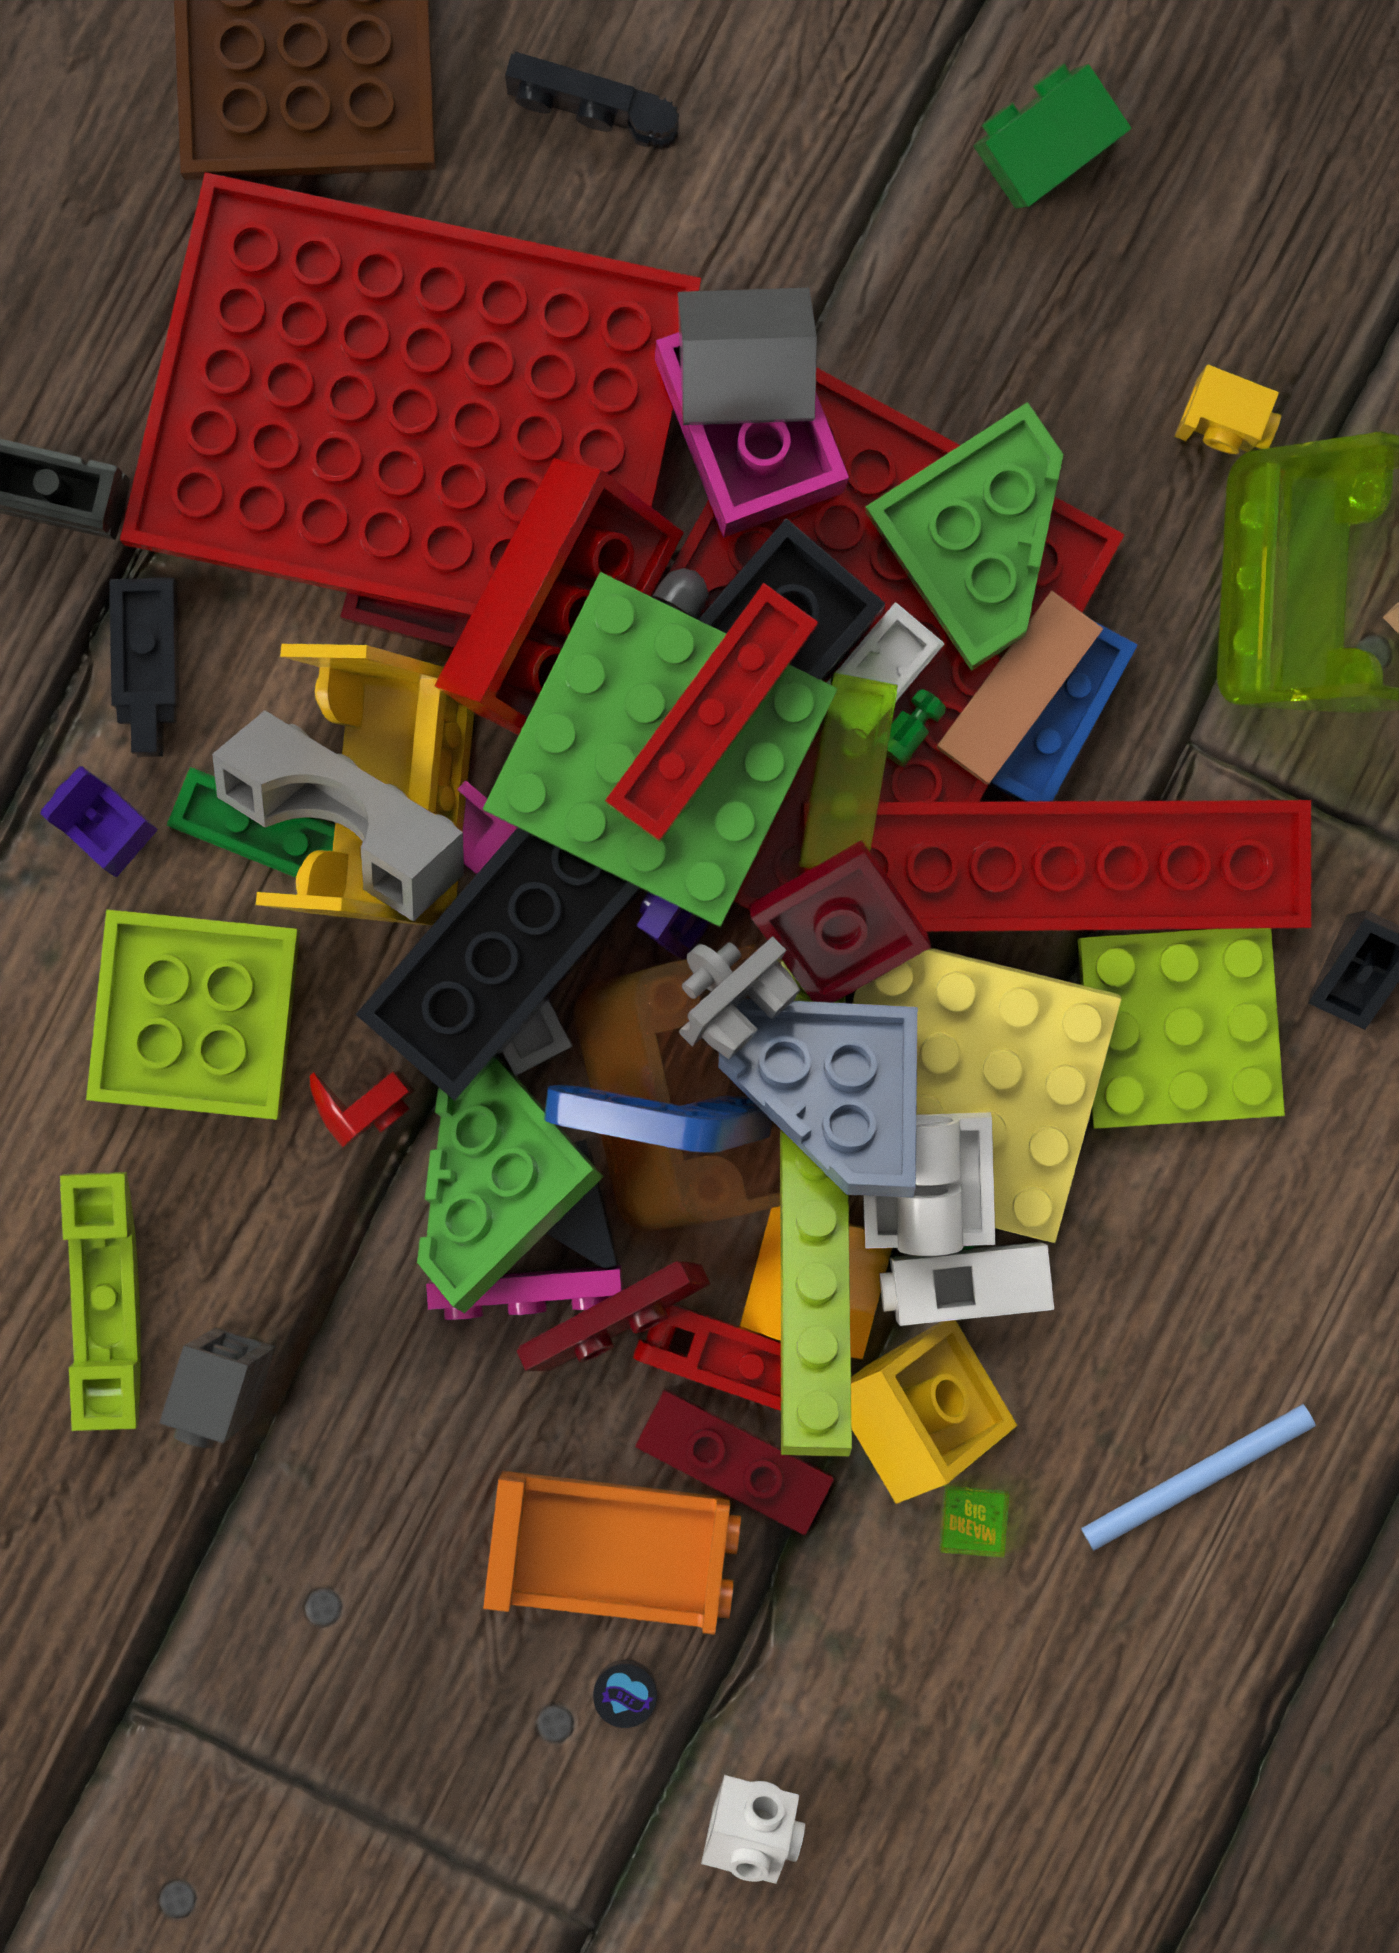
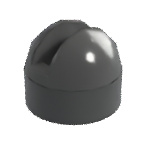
M685 568L671 571L661 581L652 598L697 620L705 610L709 597L704 579L696 571Z

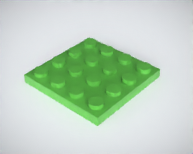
M600 572L497 778L483 810L721 928L838 688L789 665L661 842H659L609 806L605 800L725 637L726 633Z

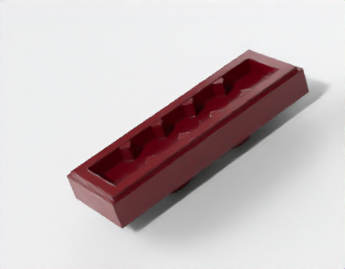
M676 1261L520 1345V1349L516 1350L525 1371H551L577 1357L580 1363L589 1361L614 1347L611 1340L612 1337L629 1328L632 1329L633 1333H640L655 1327L669 1317L665 1310L666 1308L711 1284L701 1264Z
M666 1388L663 1389L635 1443V1448L803 1535H806L834 1481V1476L795 1455H781V1448Z

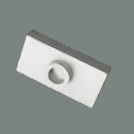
M895 602L827 682L838 688L826 716L861 744L945 643Z

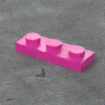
M616 1265L608 1268L600 1266L507 1273L465 1313L454 1308L430 1280L426 1284L428 1310L444 1309V1318L446 1320L482 1317V1306L508 1304L509 1315H524L546 1312V1301L572 1299V1310H587L623 1290L621 1265Z

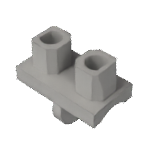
M772 936L741 966L732 972L730 967L741 958L740 951L732 943L728 942L717 953L702 944L693 948L687 954V962L694 974L682 984V988L692 999H696L705 989L710 990L711 993L687 1015L689 1022L680 1029L679 1034L692 1047L703 1038L711 1047L726 1058L731 1059L752 1039L758 1030L736 1008L738 1004L749 996L773 1019L792 1003L801 990L788 971L780 964L787 950Z

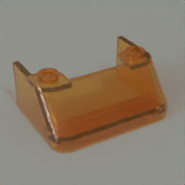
M756 943L738 947L741 958L734 964L743 963L757 951ZM687 959L591 984L581 992L575 1004L574 1016L591 1089L672 1104L656 1033L684 1026L689 1022L687 1016L689 1012L700 1003V995L696 999H692L682 988V984L694 974L689 967ZM601 1134L618 1210L622 1218L630 1226L638 1230L655 1231L717 1221L780 1206V1188L746 1195L740 1172L733 1163L723 1157L707 1155L684 1160L681 1149Z

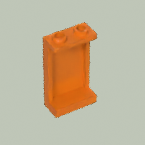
M502 1471L497 1486L483 1609L509 1612L511 1605L696 1626L701 1627L704 1634L715 1635L717 1617L730 1618L734 1580L722 1579L724 1554L737 1555L741 1516L729 1515V1497Z

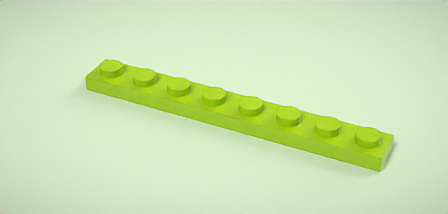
M781 959L780 964L788 971L801 989L793 1001L812 1002ZM846 996L834 1003H846ZM780 1129L781 1455L849 1456L852 1449L848 1195Z

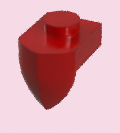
M393 1071L347 1108L315 1072L309 1076L310 1087L318 1112L326 1128L342 1148L354 1141L373 1125L380 1133L388 1129L410 1110L403 1100L415 1091L399 1071Z

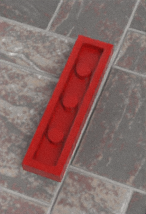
M763 583L606 798L605 802L661 842L814 632L818 622Z

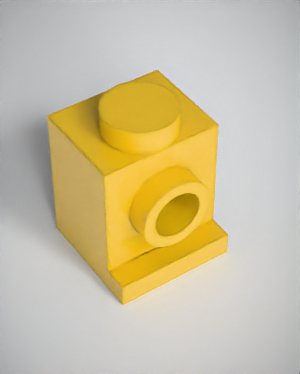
M1207 364L1195 382L1174 437L1186 441L1195 431L1204 435L1203 442L1206 445L1224 453L1238 454L1240 449L1250 452L1254 447L1267 451L1281 420L1280 414L1272 412L1279 392Z

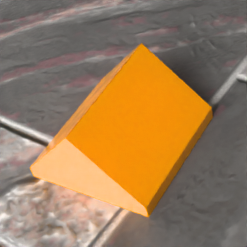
M772 1203L740 1327L781 1341L780 1205ZM849 1223L850 1352L852 1358L863 1359L881 1293L880 1273H886L892 1248H865V1227Z

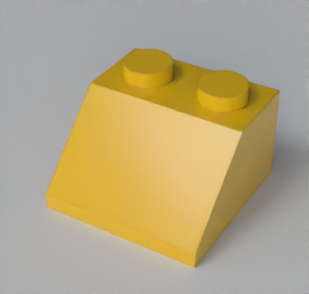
M956 1320L937 1323L871 1362L851 1377L852 1430L896 1504L948 1484L1018 1426Z

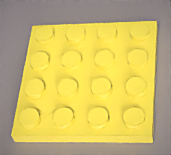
M935 948L922 952L855 990L852 1004L918 1007L916 1115L991 1112L995 1228L1055 1243L1119 1010L1120 995Z

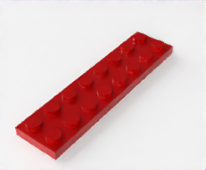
M1311 800L801 803V874L862 840L926 932L1311 928Z

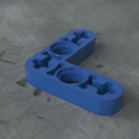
M553 1085L548 1087L544 1115L546 1122L559 1126L681 1150L710 1153L721 1152L769 1138L772 1128V1120L749 1097L719 1096L680 1106L569 1085Z

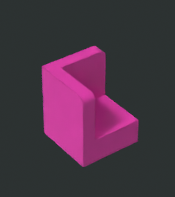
M465 780L457 789L466 797L463 824L464 864L474 873L478 874L517 827L485 812L483 807L487 798Z

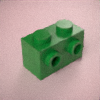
M1065 63L1059 65L1033 85L1038 96L1027 105L1018 110L1012 102L981 125L987 135L975 143L973 147L1015 209L1031 206L1132 129L1089 64L1074 68L1069 71Z

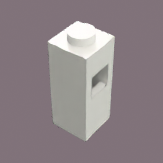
M1041 1241L973 1248L940 1256L890 1257L891 1272L880 1273L884 1312L895 1311L896 1321L900 1326L1054 1310L1048 1245Z

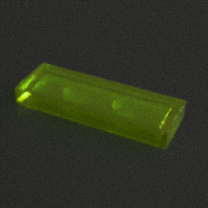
M839 673L832 675L830 685L838 688L824 717L799 862L800 867L812 869L860 840L864 842L870 851L898 689L896 684Z

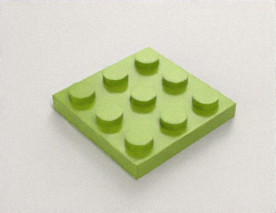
M106 909L86 1100L274 1120L281 1119L300 930Z
M1271 928L1206 929L1077 939L1080 984L1119 994L1121 997L1090 1113L1091 1128L1285 1116Z

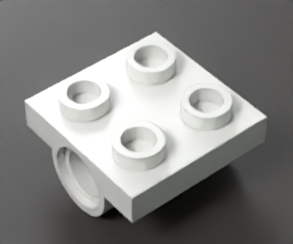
M991 1112L916 1115V1188L914 1197L864 1195L865 1248H898L900 1252L909 1255L940 1256L959 1252L963 1249V1246L995 1245Z

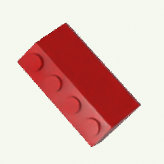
M554 458L434 687L476 714L519 735L599 573L602 572L651 597L684 532L603 470Z

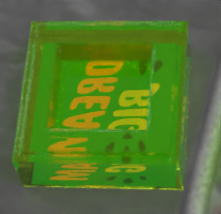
M944 1485L939 1542L940 1552L1004 1558L1009 1492L1006 1490Z

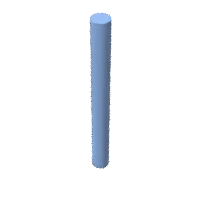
M1302 1404L1082 1527L1081 1530L1091 1548L1095 1551L1316 1427V1424L1308 1409Z

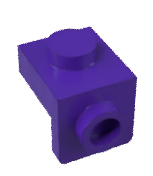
M83 766L78 767L66 781L60 784L53 797L40 812L49 823L67 834L98 865L116 878L158 830L115 789Z

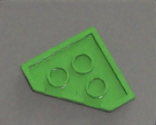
M1028 402L866 506V515L971 671L1025 637L1064 455Z
M499 1057L461 1100L454 1101L441 1088H438L435 1113L441 1117L437 1149L430 1150L425 1200L430 1203L427 1236L420 1237L417 1263L449 1303L463 1313L467 1312L604 1177L559 1125L551 1124L544 1120L545 1109Z

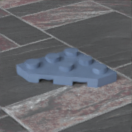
M745 998L738 1004L736 1008L758 1030L752 1039L731 1059L726 1058L719 1052L718 1068L847 1195L913 1198L916 1188L918 1007L792 1001L779 1015L771 1019L752 999Z

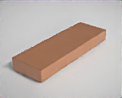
M1051 591L1030 619L1025 637L1010 646L936 748L984 784L988 785L1102 632L1103 628Z

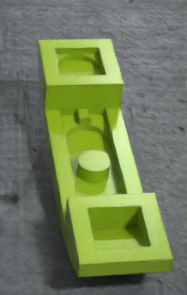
M127 1172L60 1175L63 1240H68L74 1354V1363L69 1367L72 1431L136 1429L139 1421L141 1372L140 1296L135 1226Z

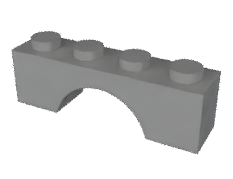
M265 710L212 754L217 797L266 828L289 819L311 817L334 821L353 831L363 841L361 845L363 890L412 921L416 920L464 875L463 832L457 829L452 821L445 816L431 813L407 798L396 786L384 784L358 768L349 757L343 754H335L309 738L300 727L294 724H287Z

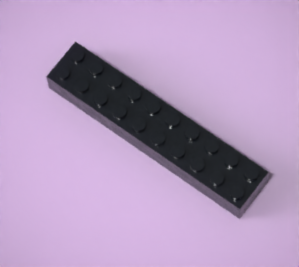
M786 518L698 620L727 634L762 584L765 583L818 622V626L790 665L824 681L881 616L886 603ZM517 828L355 1015L454 1101L461 1100L643 889Z

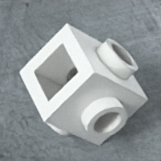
M724 1775L712 1809L701 1864L730 1871L742 1880L752 1882L764 1880L776 1884L785 1860L796 1862L800 1853L805 1823L795 1821L799 1795L783 1791L769 1782H749Z

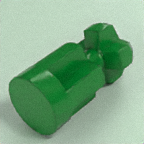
M924 689L917 691L911 699V702L916 707L914 712L910 715L902 711L887 731L882 733L874 743L878 750L901 767L907 765L914 751L928 735L929 731L924 726L928 718L938 722L946 710V706L939 698Z

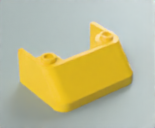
M281 644L280 657L319 667V677L315 685V698L322 714L328 721L345 726L342 754L349 757L358 768L384 784L396 786L407 798L435 815L445 816L454 823L457 829L463 832L466 797L457 789L465 780L468 782L474 712L434 687L444 667L369 645ZM335 822L333 851L316 850L306 857L296 876L297 895L257 892L256 905L319 915L433 925L456 899L458 881L416 920L412 921L363 890L361 845L363 841L353 831Z

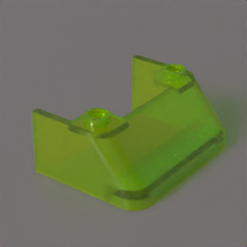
M1379 431L1253 450L1240 456L1233 464L1226 485L1217 664L1218 687L1222 696L1228 702L1255 708L1348 713L1399 710V688L1383 685V671L1377 657L1367 650L1344 648L1350 525L1369 523L1377 519L1388 506L1392 494L1393 469H1399L1398 435Z

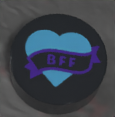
M628 1659L617 1660L604 1667L597 1676L593 1690V1702L597 1713L608 1724L618 1728H632L645 1722L654 1711L657 1701V1684L653 1674L643 1664Z

